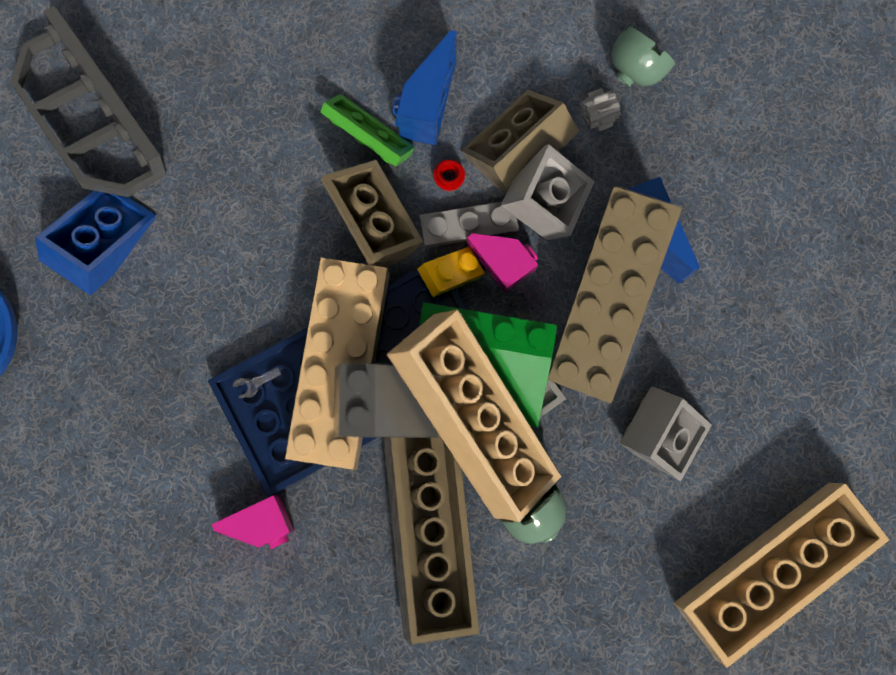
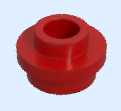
M450 159L444 160L435 167L434 181L440 189L454 191L464 183L465 171L459 162ZM448 171L455 174V178L451 181L443 177Z

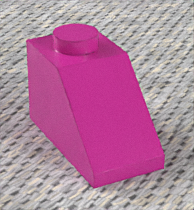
M474 233L467 237L468 247L470 246L475 256L505 294L537 269L538 264L536 260H538L536 253L528 244L523 246L518 239Z
M273 495L211 524L214 531L258 548L269 544L270 549L284 544L289 541L287 534L295 531L280 495Z

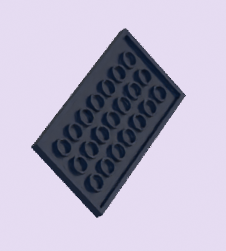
M417 269L389 283L375 364L393 365L387 354L419 327L423 302L466 309L456 289L433 297ZM308 327L208 380L267 497H271L326 467V465L285 459ZM363 437L361 447L377 439V437Z

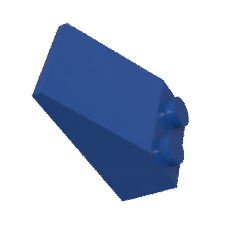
M450 30L405 82L401 96L396 95L393 104V115H396L394 125L399 128L400 137L403 139L437 145L457 59V31Z
M661 177L628 188L629 190L672 203ZM678 220L661 267L677 283L685 281L700 269L680 220Z
M92 191L35 237L39 261L91 296L115 274L156 218V215L129 197Z

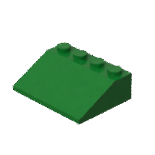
M423 302L419 326L434 314L453 310L459 311L529 426L538 428L553 356L557 325Z

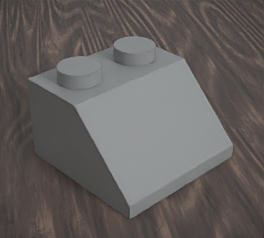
M548 144L513 178L501 206L546 240L571 236L595 181Z
M651 386L647 395L642 399L630 425L625 429L624 436L619 444L635 456L681 482L712 425L683 398Z

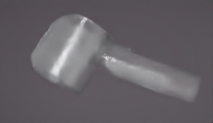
M277 367L253 379L239 378L234 381L233 387L246 383L248 390L245 394L240 395L239 398H250L256 394L259 386L281 375Z

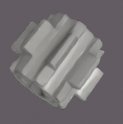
M600 88L588 93V98L581 101L582 116L590 129L598 127V130L602 131L613 126V122L621 116L619 102L615 93H612L611 90L604 93L603 89Z

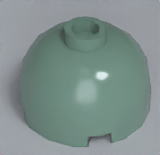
M625 26L612 47V64L618 70L615 77L628 87H631L633 83L642 87L652 86L660 82L676 63L667 52L663 51L661 53L655 46V42L631 26Z
M555 483L520 522L499 520L512 537L523 543H547L552 541L562 528L567 516V505L561 490Z

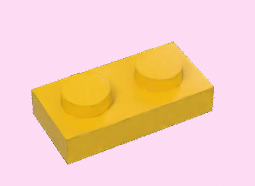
M470 246L423 263L417 269L433 297L473 282L485 274Z

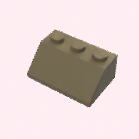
M527 90L470 141L461 152L495 187L507 193L513 178L545 145L549 144L556 151H559L568 145L579 130L564 102Z
M377 160L322 176L321 181L369 265L386 268L407 260L423 243L421 236Z

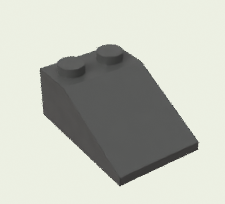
M339 363L335 367L334 437L438 438L437 430L395 366Z

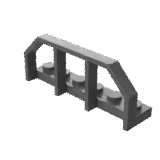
M53 6L44 10V15L48 21V25L44 26L46 32L22 44L10 83L71 173L84 189L129 197L166 175L160 154L57 8ZM60 42L65 48L61 52L72 69L78 67L82 74L78 75L80 80L33 104L23 90L32 57ZM95 91L99 97L96 100L99 108L106 118L112 116L115 121L63 148L42 118V115L87 92ZM119 135L123 142L129 140L133 145L134 149L131 152L141 167L147 165L149 171L130 182L120 184L82 176L72 160Z

